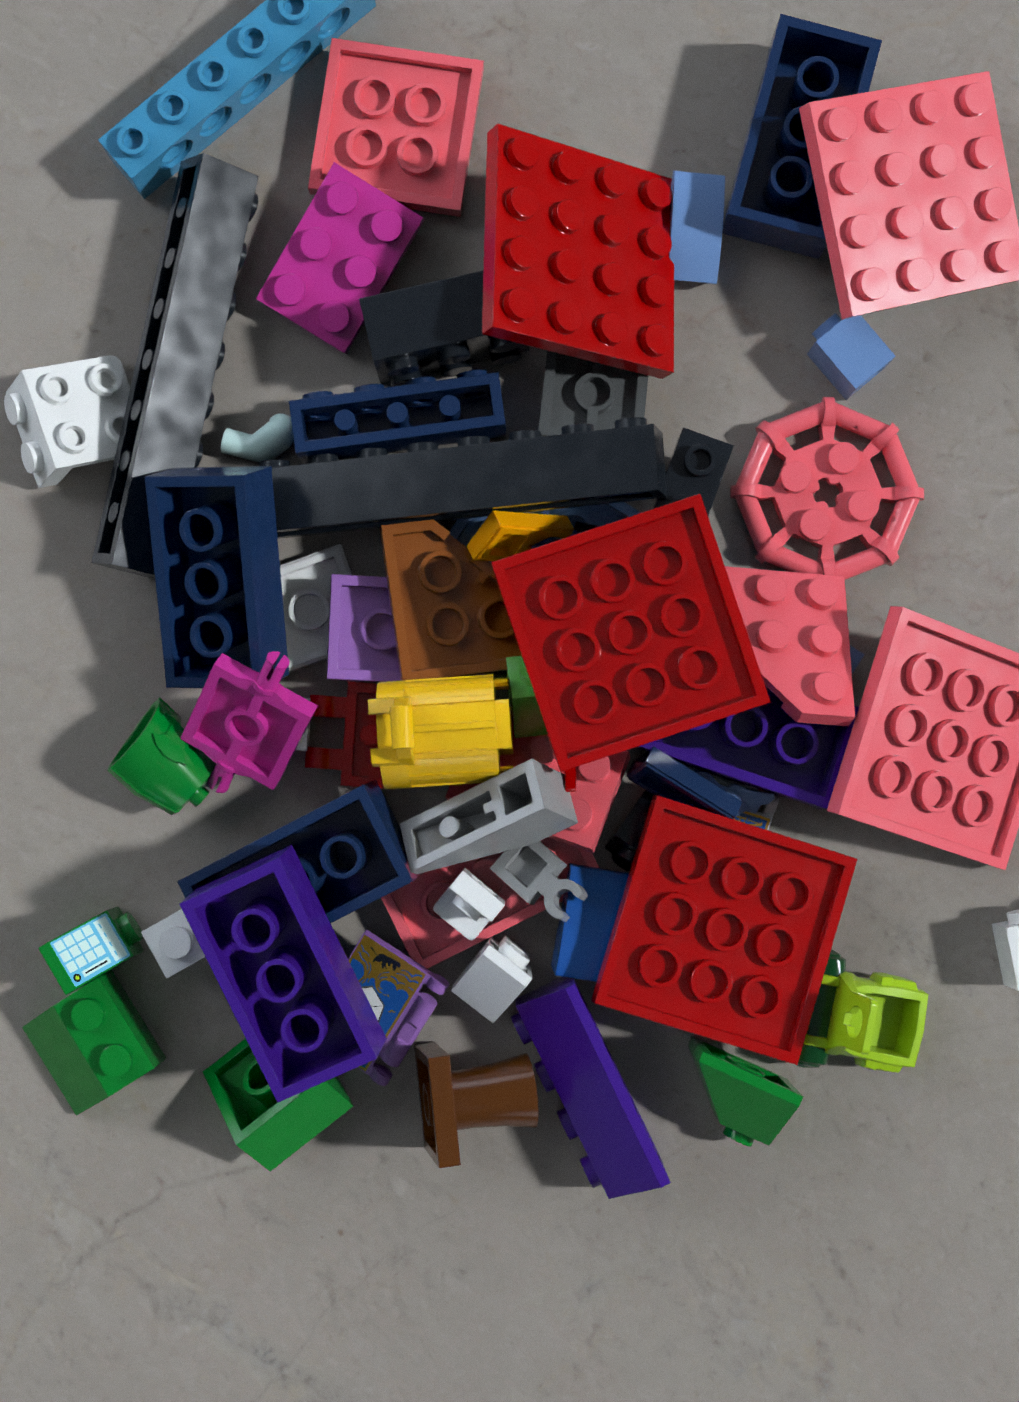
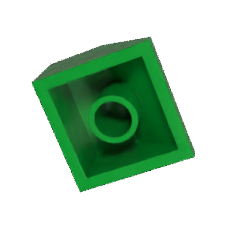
M113 970L94 979L22 1027L76 1116L118 1092L166 1059V1056Z
M246 1038L203 1071L236 1146L270 1172L354 1106L338 1076L277 1103Z

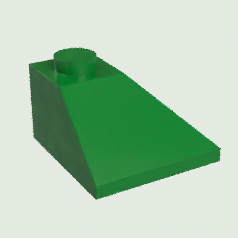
M692 1036L688 1047L714 1115L719 1123L725 1126L722 1133L732 1140L749 1147L752 1146L754 1140L769 1146L800 1106L803 1099L802 1094L787 1078Z

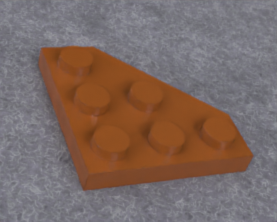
M434 519L381 525L379 529L400 679L458 677L506 671V657L521 656L491 563L473 560L468 548L450 535V531Z

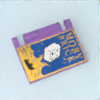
M366 930L348 960L387 1038L378 1057H381L391 1067H399L438 1004L434 997L420 991L422 986L426 984L431 991L443 995L449 987V982L443 976L431 972ZM377 1059L357 1067L369 1075L375 1083L386 1086L392 1078V1072L388 1068L375 1063Z

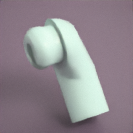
M282 413L275 414L270 418L269 422L253 434L226 428L221 442V453L258 463L275 459L289 449L294 442L291 417Z

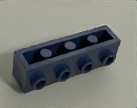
M469 370L457 374L456 378L437 381L434 377H418L407 380L405 385L386 388L382 384H367L354 388V392L335 395L331 391H316L304 394L302 399L289 401L295 452L303 464H307L308 456L316 454L338 455L339 459L357 457L356 452L358 450L367 448H384L388 452L407 450V445L418 442L438 443L439 446L457 443L458 439L469 436H486L489 439L506 436L499 372L487 374L486 370Z

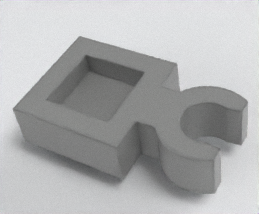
M541 841L503 852L490 867L499 878L527 903L534 905L543 895L547 912L563 922H567L570 917L561 910L559 906L560 897L566 892H572L573 895L583 901L588 897L581 885L569 879L558 878V875L567 864Z

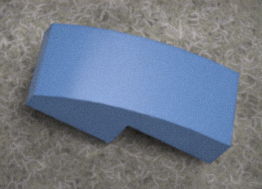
M673 170L671 182L672 201L670 203V237L672 248L669 252V258L674 263V280L717 284L724 218L725 176Z

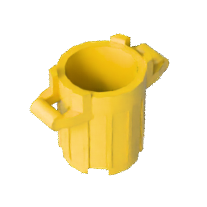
M494 674L378 682L376 698L368 699V714H376L378 748L370 749L372 766L380 767L384 788L399 789L483 783L513 768V766H500V755L514 754L512 720L509 699L496 700L495 691L509 690L508 678H494Z

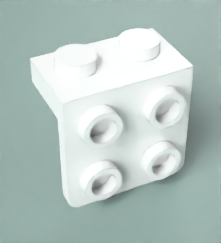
M109 355L22 370L6 391L4 398L5 412L10 423L17 425L22 440V461L27 472L33 473L38 489L58 485L72 468L115 459L130 392V386L123 365L117 357Z

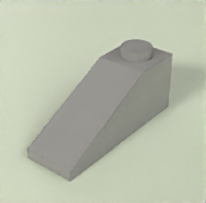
M530 759L400 823L410 872L420 874L535 844L577 824L578 820L570 792L565 791V774L534 759Z

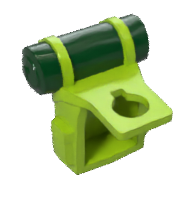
M831 949L797 1066L802 1068H819L821 1065H826L829 1055H843L853 1057L856 1065L869 1070L899 1073L903 1067H915L924 1033L929 994L917 988L914 981L900 976L873 972L869 978H864L847 972L846 959L841 957L840 953Z

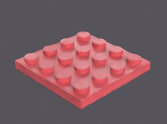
M989 71L813 101L799 108L842 320L1019 281V226Z
M890 606L827 811L991 867L1006 870L1019 828V653L905 607Z

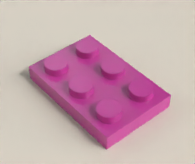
M334 162L256 299L347 354L364 325L359 299L383 293L425 219Z

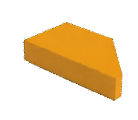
M493 510L467 544V548L473 560L497 561L530 550L532 545L549 537L566 538L572 534L574 528L569 518L565 515Z

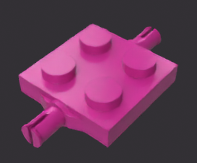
M269 652L260 673L223 653L210 671L180 739L203 751L216 763L207 784L213 790L222 777L216 790L217 793L228 791L235 774L250 777L274 790L318 705L279 684L290 664L288 657L283 655L274 669L281 652Z

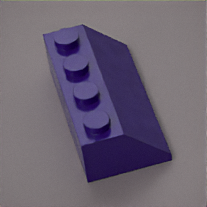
M560 977L515 999L518 1013L511 1016L512 1022L523 1044L525 1045L533 1041L542 1059L534 1063V1067L546 1092L548 1093L556 1089L564 1105V1108L556 1112L569 1140L579 1136L587 1155L579 1160L592 1188L602 1184L608 1199L662 1188L670 1184L671 1181L663 1161L575 979Z

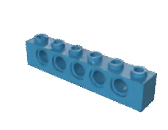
M265 0L99 138L98 141L114 165L144 199L147 198L179 171L181 161L201 153L331 44L332 38L340 37L376 7L375 0Z

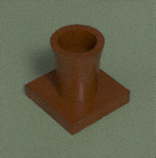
M435 1042L414 1044L424 1148L439 1168L461 1165L457 1130L502 1126L537 1127V1088L533 1067L527 1053L491 1064L451 1071L450 1055Z

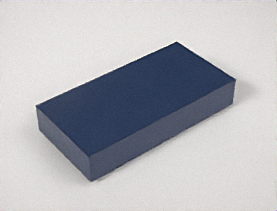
M654 746L633 761L626 775L630 781L653 795L665 797L731 819L736 817L742 801Z

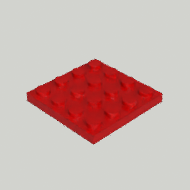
M499 123L487 132L482 334L660 379L674 373V263L669 258V252L672 248L670 237L672 179Z
M701 494L491 562L560 772L771 702Z
M653 795L591 1001L598 1005L798 1065L858 859L665 797Z

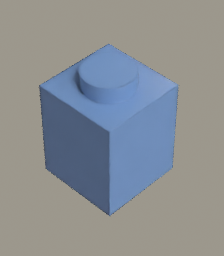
M836 313L812 333L817 341L807 353L845 400L849 399L885 369L896 357L862 316L841 320Z

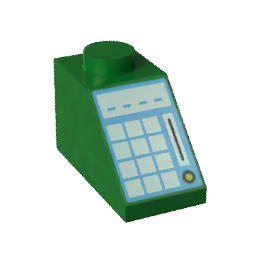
M119 907L102 912L38 948L65 995L87 985L94 979L112 971L144 951L139 942L143 939L140 926L129 912L123 914Z

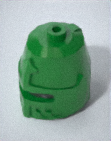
M159 697L129 735L108 766L107 771L135 796L170 815H174L188 802L197 807L207 797L210 791L204 785L211 776L216 763L203 751L180 739L184 728L181 726V716Z

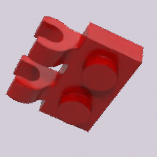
M348 682L347 697L310 695V701L318 705L313 717L345 718L343 749L307 747L305 768L341 770L340 786L360 787L376 780L379 787L385 789L380 767L372 766L370 749L378 748L376 714H368V699L376 698V683Z

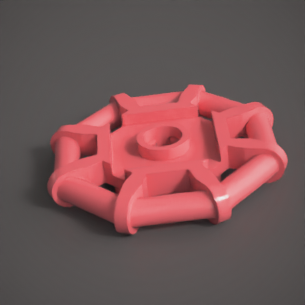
M822 397L820 403L772 422L763 420L755 428L757 436L736 485L730 487V498L736 499L757 551L755 558L761 564L765 561L789 572L844 576L846 580L884 564L892 566L899 559L897 552L919 501L924 500V488L918 486L897 435L900 429L894 423L890 425L838 404L835 402L834 397ZM818 426L819 441L805 447L793 450L785 439ZM839 426L871 441L860 451L851 443L834 440L835 427ZM880 451H882L895 483L894 487L881 488L870 461ZM771 453L784 461L773 486L758 484ZM819 481H827L830 486H837L839 494L835 497L836 506L828 507L825 501H815L813 494L820 489ZM772 500L783 527L775 535L771 533L759 501ZM879 503H896L882 536H880L870 528L871 522L879 510ZM790 537L801 538L813 543L811 544L812 546L819 548L817 561L787 549L783 545L786 544ZM858 537L867 548L864 551L835 562L834 546Z

